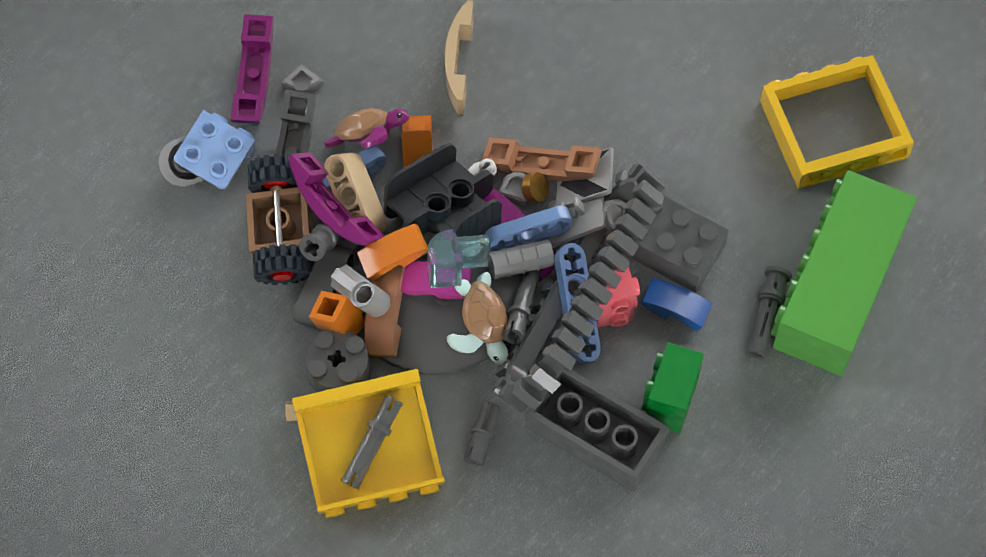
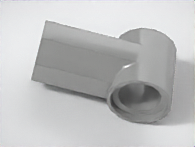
M346 264L343 267L336 268L331 275L332 282L330 286L340 294L348 296L354 306L370 316L380 317L388 311L391 300L387 292Z

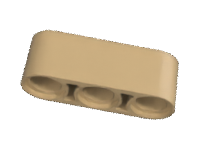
M357 153L329 156L326 159L324 168L329 173L326 177L334 196L354 218L367 216L378 230L383 233L387 224L386 216L361 156Z

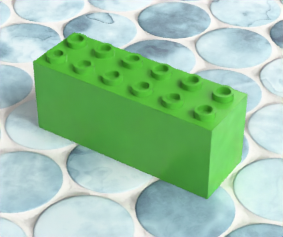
M847 170L843 180L837 179L828 204L826 203L820 217L818 228H815L810 239L807 253L801 259L795 280L793 279L789 286L784 305H781L775 318V324L771 332V336L776 337L773 349L843 377L917 200L916 196Z

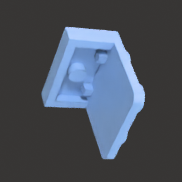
M203 110L174 155V161L179 166L215 187L225 189L245 157L251 158L256 150V143L253 139L254 136L242 128L236 129L227 124L228 121L219 114H210Z

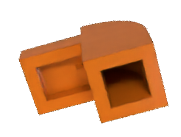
M321 290L309 315L310 320L318 329L323 331L331 330L343 335L347 331L356 335L365 325V318L362 316L364 311L354 306L348 296L342 295L338 291L335 294Z

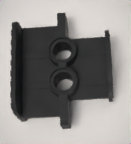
M447 143L419 158L417 161L412 162L407 167L402 168V170L395 172L387 180L383 199L384 214L389 219L400 216L404 220L402 228L417 224L422 235L428 231L439 233L452 245V258L457 262H462L487 246L484 234L491 227L501 224L502 203L497 199L490 200L487 203L482 200L493 189V174L488 170H484L475 176L456 161V147L451 143Z

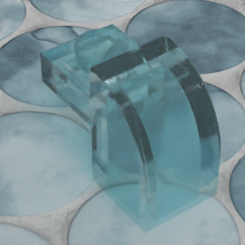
M454 229L436 234L428 244L427 277L430 288L461 286L463 268L488 267L490 245L488 235L456 237Z

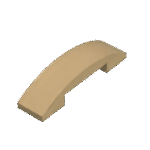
M467 0L456 14L449 29L445 46L447 90L458 115H464L466 100V75L457 74L460 40L472 41L474 3L472 0Z

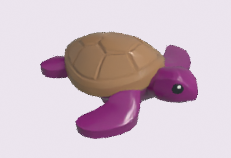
M376 108L359 110L345 117L336 126V129L333 131L334 137L324 142L325 147H335L343 144L344 141L361 142L362 148L382 144L388 139L387 134L390 133V128L406 123L409 120V114L401 108L390 112Z

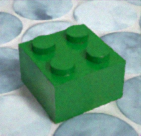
M667 342L664 353L659 351L657 353L652 378L648 380L643 395L644 401L641 410L646 411L647 415L668 426L669 430L681 434L699 380L704 353Z

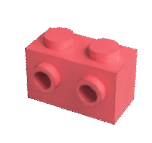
M627 267L625 273L615 270V273L621 277V280L616 289L606 287L613 294L608 304L601 305L597 303L604 310L599 320L596 321L597 328L609 325L620 327L626 325L629 321H633L634 309L638 308L637 296L640 295V287L637 277H631L629 267Z

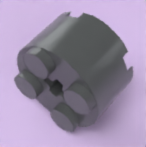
M331 330L321 331L316 334L314 340L307 348L305 366L309 381L316 392L370 380L371 369L368 352L363 339L349 331L345 335Z

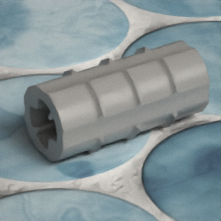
M548 239L532 241L523 245L517 244L514 247L502 248L501 250L487 253L488 266L493 279L510 277L520 273L525 274V272L539 271L542 268L554 266V254Z

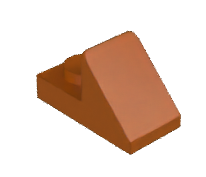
M409 116V120L402 125L401 132L403 168L433 151L432 116Z

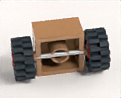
M268 154L263 155L264 158L256 157L255 160H250L249 164H247L248 189L252 193L246 194L249 252L253 256L254 279L266 285L272 283V285H278V283L288 285V282L294 284L298 283V280L304 281L310 275L309 260L302 255L299 243L305 235L312 234L315 228L314 211L310 208L296 184L288 159L290 155L284 154L280 156L279 154H274V156L270 157Z

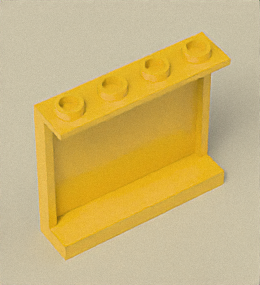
M418 369L292 398L319 514L325 513L326 518L345 514L344 508L357 505L358 510H364L377 506L376 500L388 498L389 503L408 499L407 493L420 490L421 495L440 491L439 485L444 484L445 479L442 475ZM386 394L393 397L388 411L391 410L396 399L402 402L403 406L390 427L392 430L390 436H385L358 490L351 486L356 473L353 474L349 484L340 480L343 478L363 437L369 429L367 425L369 420L374 419Z

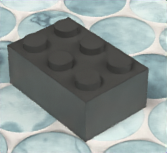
M665 196L661 206L651 209L656 214L652 224L643 225L641 223L648 231L642 241H635L633 239L639 247L633 257H628L696 293L723 251L729 230Z

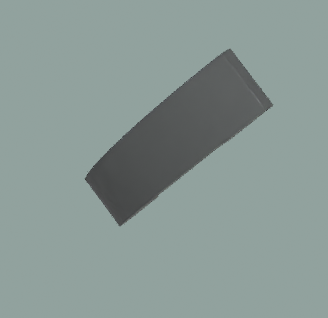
M286 89L280 117L282 125L276 154L283 156L284 154L291 155L309 151L315 111V94Z

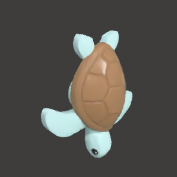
M488 272L482 273L477 278V281L472 284L468 280H456L454 282L456 291L465 297L462 317L470 333L466 336L448 335L447 342L449 346L460 353H472L483 343H486L488 356L496 364L502 365L508 356L507 348L502 340L506 341L503 333L508 317L502 300L490 287V274Z

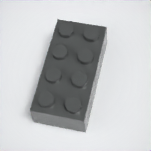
M561 368L554 378L561 385L553 394L546 389L541 391L543 393L542 404L534 409L529 407L525 415V427L634 492L667 442L669 427L572 370L566 371Z

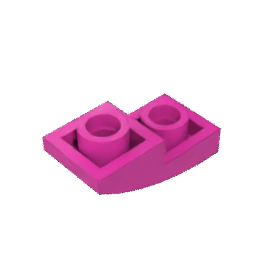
M413 261L404 268L401 291L405 295H435L438 299H464L465 297L456 291L454 282L462 279L468 280L470 283L472 270L468 267Z

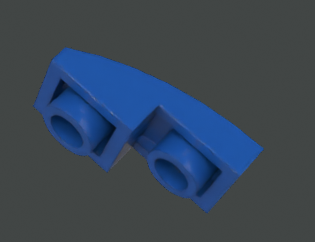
M655 278L650 280L640 302L641 305L666 320L673 316L696 332L703 327L713 304L683 287Z

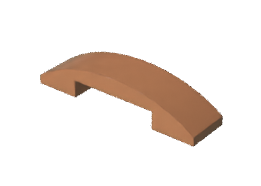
M489 137L482 160L486 158L493 160L497 171L507 174L521 172L527 175L540 172L547 178V181H573L594 177L602 150L598 147L572 145L570 151L519 146L517 140Z
M399 264L377 280H371L373 284L388 293L391 302L388 311L380 317H373L366 313L365 346L368 356H397L402 329L397 324L403 294L401 286L405 268Z

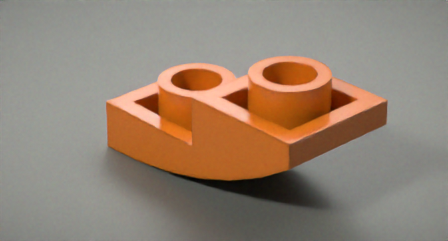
M412 224L378 239L357 252V255L367 278L375 281L398 264L403 267L408 266L428 252L429 249L419 226Z

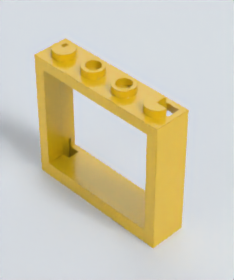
M873 55L864 58L855 57L849 62L839 65L830 64L821 70L811 73L801 72L793 78L786 80H773L762 88L760 103L798 189L843 177L846 175L847 170L857 173L909 158L914 141ZM866 77L893 138L806 163L779 101Z

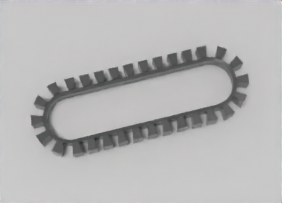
M633 164L629 172L625 169L616 174L615 183L617 185L612 189V193L604 196V202L620 199L626 203L623 215L615 222L617 226L612 233H609L607 239L605 234L608 229L603 228L568 242L575 243L584 250L588 269L591 259L595 258L596 255L599 257L596 264L591 265L588 271L590 274L581 285L575 280L569 281L568 291L571 295L578 287L581 289L578 296L574 297L571 301L572 307L569 312L563 316L554 266L549 277L555 283L545 282L540 293L546 299L537 297L531 308L537 312V315L532 314L531 321L526 326L528 331H524L522 342L518 343L519 347L510 345L507 349V358L510 360V363L506 362L498 366L495 375L500 379L493 384V391L517 411L525 412L527 406L534 409L542 404L543 393L541 391L546 389L553 394L561 385L554 379L561 368L571 371L576 359L569 355L570 352L580 354L586 343L579 336L589 338L594 329V326L588 322V319L591 321L599 320L604 310L597 303L607 305L613 294L606 287L616 289L621 280V277L615 273V270L625 273L630 261L624 255L633 257L639 247L633 239L635 241H642L648 231L641 223L643 225H651L656 216L651 209L662 205L665 196L660 192L666 188L665 184L645 166ZM606 239L608 241L606 246L600 249L598 253L596 250L599 244L603 243ZM569 251L568 254L564 255V259L569 260L570 263L576 261L575 256H570ZM571 270L566 273V276L578 273V270L572 272ZM561 319L562 325L554 332L553 327L555 323ZM552 336L554 338L552 343L545 348L544 343L546 339ZM543 352L542 354H544V357L542 358L540 363L536 365L535 359L537 355Z

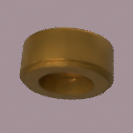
M540 172L529 173L523 178L522 193L528 202H543L549 195L547 178Z

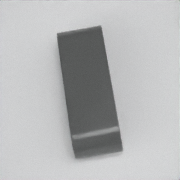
M336 245L330 251H326L324 257L315 262L295 305L293 313L295 322L318 329L310 320L309 315L321 290L336 294L337 291L330 286L332 282L331 275L336 268L343 267L345 264L356 270L359 262L358 251Z

